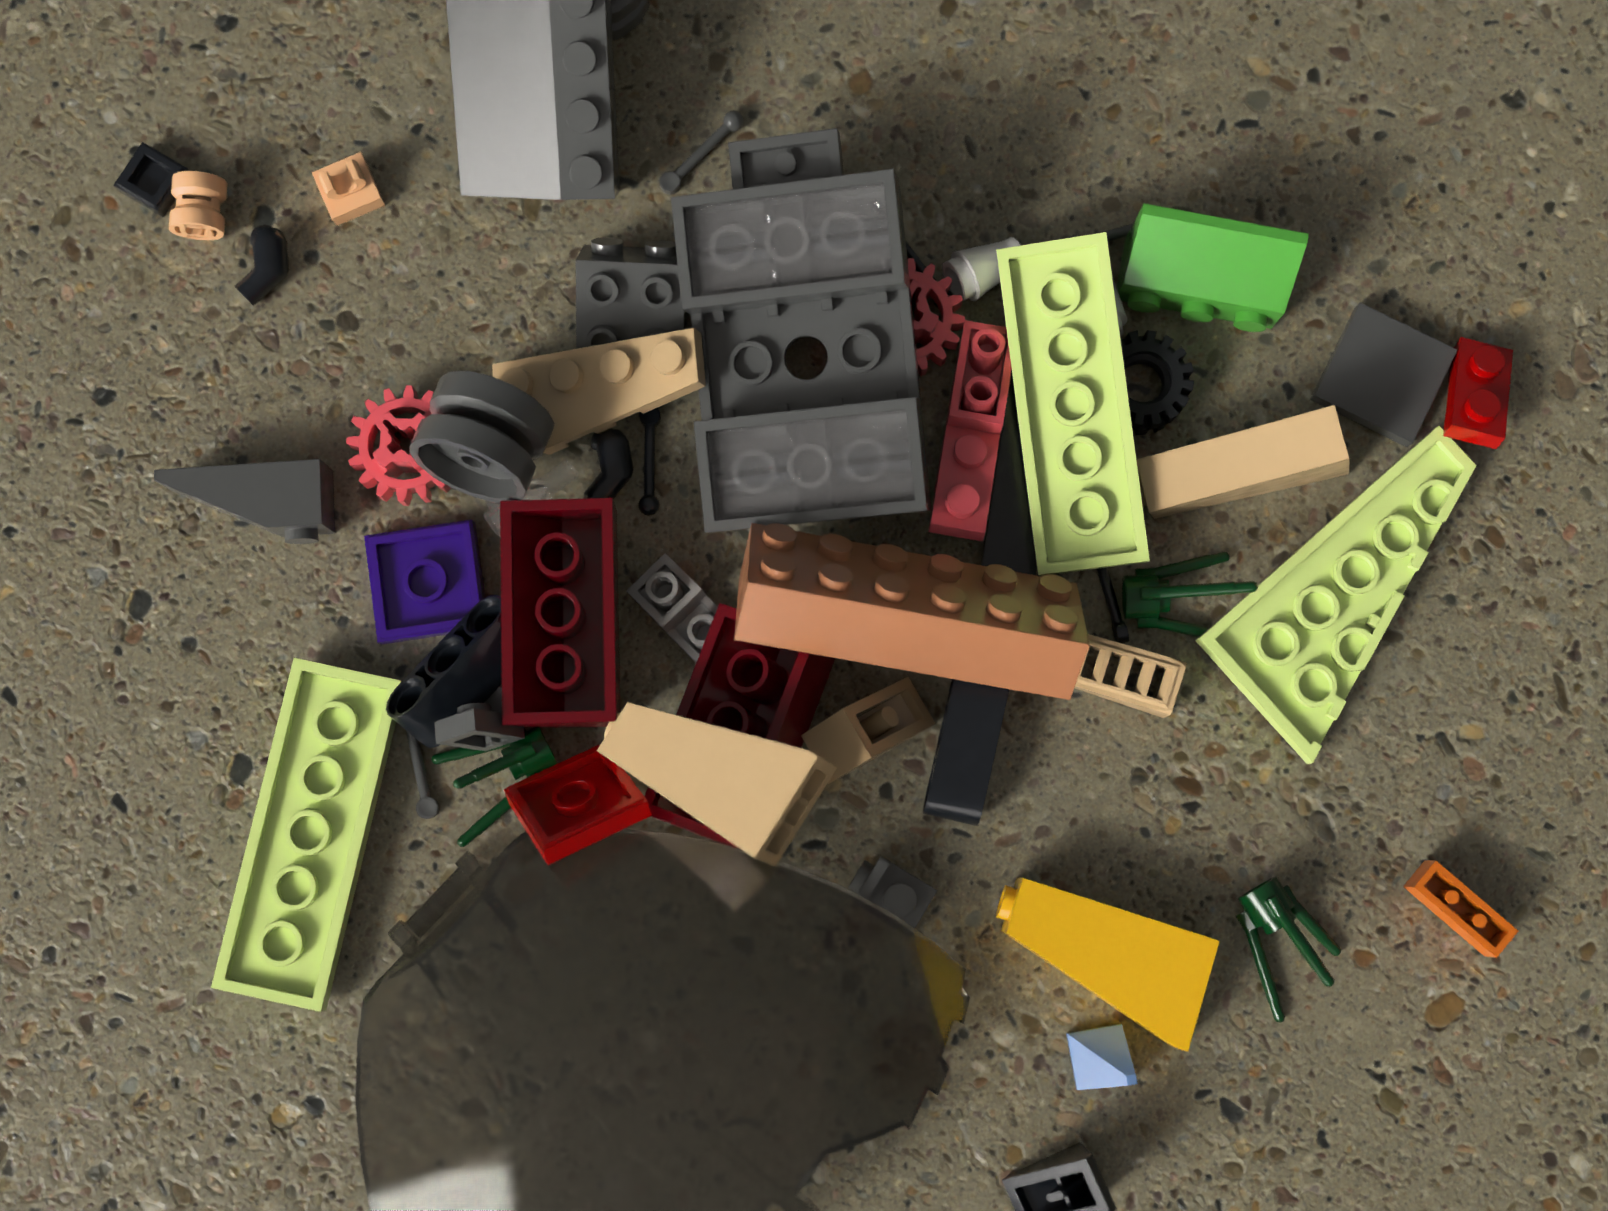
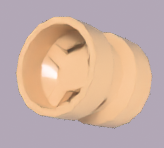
M181 171L173 174L171 194L176 198V207L170 211L168 229L172 233L188 239L216 240L222 238L225 230V218L220 213V207L227 199L228 183L220 176L200 171Z

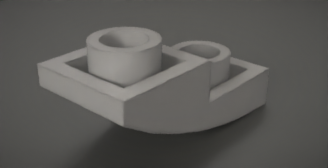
M665 553L626 592L696 663L718 606Z

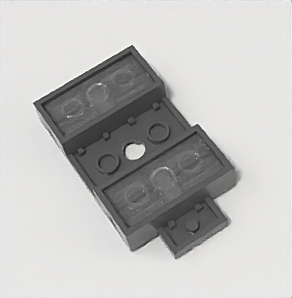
M837 128L728 142L733 189L671 197L682 310L691 314L692 328L698 330L702 337L706 386L699 389L702 421L693 422L705 533L750 529L751 523L761 525L773 523L795 525L932 511L900 180L895 170L887 169L844 175L840 132ZM801 337L817 338L824 344L828 355L827 364L823 372L817 377L808 380L796 378L791 374L786 364L787 350L793 345L795 340Z

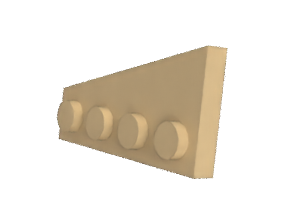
M695 328L492 364L493 377L524 391L549 411L555 425L544 451L548 455L569 447V442L589 433L599 434L617 426V421L637 412L644 414L706 386L701 333Z

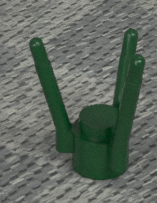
M1227 552L1205 555L1156 568L1135 569V575H1125L1122 578L1123 615L1125 619H1137L1138 629L1158 628L1200 637L1209 629L1208 627L1159 616V613L1170 612L1171 598L1252 593L1257 591L1258 584L1254 581L1170 586L1168 579L1159 580L1227 562L1230 559V555Z
M534 727L528 731L524 728V739L488 751L457 747L434 754L431 759L432 763L438 765L507 747L501 750L502 757L456 778L453 781V786L456 789H462L508 767L515 780L523 776L528 778L558 764L540 727ZM504 797L457 839V844L460 847H465L511 809L507 797Z
M1277 876L1238 898L1244 911L1237 914L1236 918L1246 933L1274 1020L1281 1023L1284 1021L1285 1015L1257 928L1262 926L1267 935L1283 928L1312 970L1315 971L1322 983L1327 987L1334 985V978L1294 920L1297 918L1333 956H1338L1341 953V948L1298 902L1289 886L1283 887Z

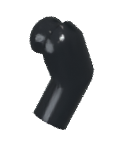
M260 225L251 232L250 244L253 248L254 269L235 285L236 289L253 306L280 283L289 272L288 242L280 230L270 225Z
M610 428L599 434L594 433L591 438V448L597 450L601 472L583 493L587 498L614 499L633 475L634 467L630 443L623 432Z

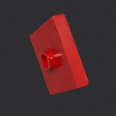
M601 744L504 789L509 805L547 865L652 816L647 799L627 772L597 751Z

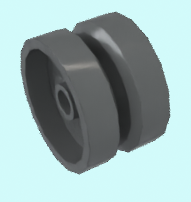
M450 371L443 375L430 400L429 410L432 414L421 419L410 443L411 456L422 469L435 479L475 498L495 503L506 500H523L536 470L533 460L543 455L553 432L555 423L549 411L532 396L514 385L495 377L471 371Z

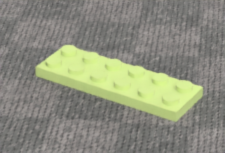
M1102 232L996 249L1038 576L1150 562L1107 233Z
M293 658L211 988L318 1012L327 1010L396 721L387 715L386 705L391 693L402 682L401 680Z

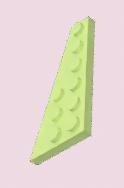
M1440 426L1431 430L1259 583L1257 591L1248 593L1195 640L1306 764H1311L1316 759L1322 748L1321 743L1333 721L1338 719L1346 704L1345 699L1360 672L1365 670L1405 597L1403 594L1412 577L1421 568L1427 557L1429 546L1442 523L1446 522L1477 466L1451 438L1443 436L1444 430Z

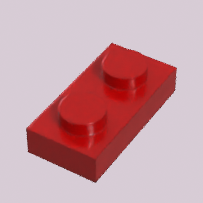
M1460 337L1453 347L1457 349V352L1451 362L1443 436L1497 449L1506 437L1513 350Z

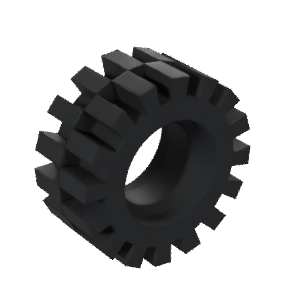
M1138 330L1128 332L1125 339H1121L1124 369L1135 364H1144L1153 368L1161 379V392L1154 400L1139 402L1128 396L1132 429L1136 430V435H1145L1151 429L1155 433L1162 430L1166 424L1171 423L1190 399L1188 396L1194 387V381L1189 379L1190 375L1194 372L1192 363L1185 364L1183 361L1187 354L1182 346L1174 350L1170 346L1174 339L1165 335L1162 341L1156 339L1157 331L1147 330L1144 336H1139Z

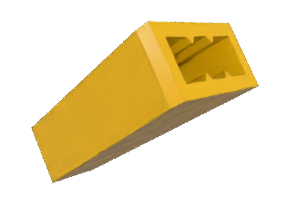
M1016 878L1014 887L1005 885L996 911V918L1004 920L1001 928L1003 933L1165 1043L1177 1049L1189 1051L1219 940L1025 878Z

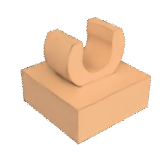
M361 152L312 172L331 219L336 226L385 206L367 161Z

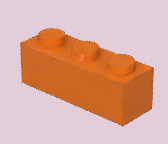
M1424 860L1403 886L1483 956L1497 958L1518 933L1514 926L1436 860Z

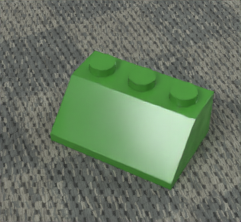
M1144 203L1125 238L1117 290L1121 301L1128 302L1127 306L1136 311L1157 312L1161 308L1181 312L1180 316L1194 322H1209L1215 318L1234 322L1233 326L1235 328L1248 332H1261L1266 330V328L1272 329L1285 314L1307 247L1309 233Z

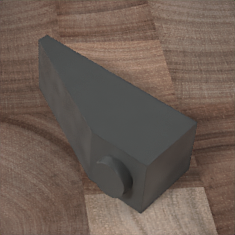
M320 459L154 470V481L172 492L277 536L285 537V543L312 544L319 541L318 535L335 534L333 470Z

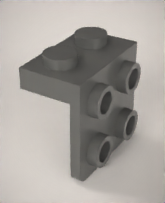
M596 238L591 240V245H584L576 258V349L685 329V311L682 310L675 242L652 240L646 242L645 247L624 246V241L621 239Z

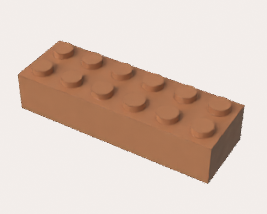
M751 523L739 576L734 640L1055 698L1071 699L1090 645L1077 583L1069 582L1063 577L1052 574L1036 576L1019 573L999 564L982 566L960 562L955 557L945 554L928 556L907 552L892 544L874 546L853 542L838 534H825L821 536L799 532L784 524L761 525Z

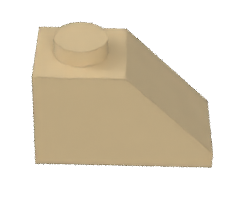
M906 677L842 708L801 736L809 751L838 767L828 782L830 784L936 723L910 678Z

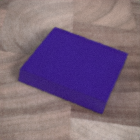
M473 520L364 536L377 643L384 645L447 635L478 602L485 598L476 524Z

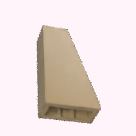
M1335 405L1137 459L1143 507L1148 506L1149 513L1156 519L1349 474V455Z
M628 702L623 710L617 714L616 721L608 723L604 733V740L597 749L603 756L753 858L775 867L838 768L809 750Z

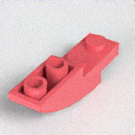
M965 320L963 325L934 489L935 494L928 531L930 533L983 542L1012 370L1006 327Z

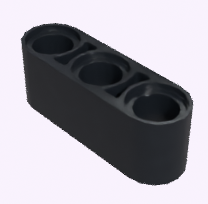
M491 595L478 602L395 688L387 701V715L428 748L440 746V744H436L434 722L457 714L459 706L471 703H484L502 684L501 596Z
M955 679L951 680L926 791L923 814L978 826L986 799L1009 689Z

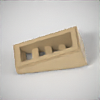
M1088 634L1089 648L1099 651L1091 679L1081 677L1088 654L1087 651L1075 689L1162 718L1171 715L1187 663ZM1114 656L1120 658L1113 683L1108 685L1102 682L1110 657ZM1133 663L1142 666L1134 692L1125 690ZM1156 670L1164 674L1157 697L1153 698L1147 696Z

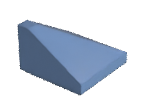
M1122 1024L1066 1033L1076 1090L1138 1084Z

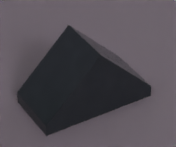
M1081 1142L1002 1179L1015 1211L1117 1210L1092 1153Z

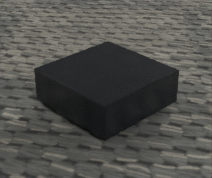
M142 142L114 183V186L121 193L164 218L176 200L171 194L173 174L189 170Z

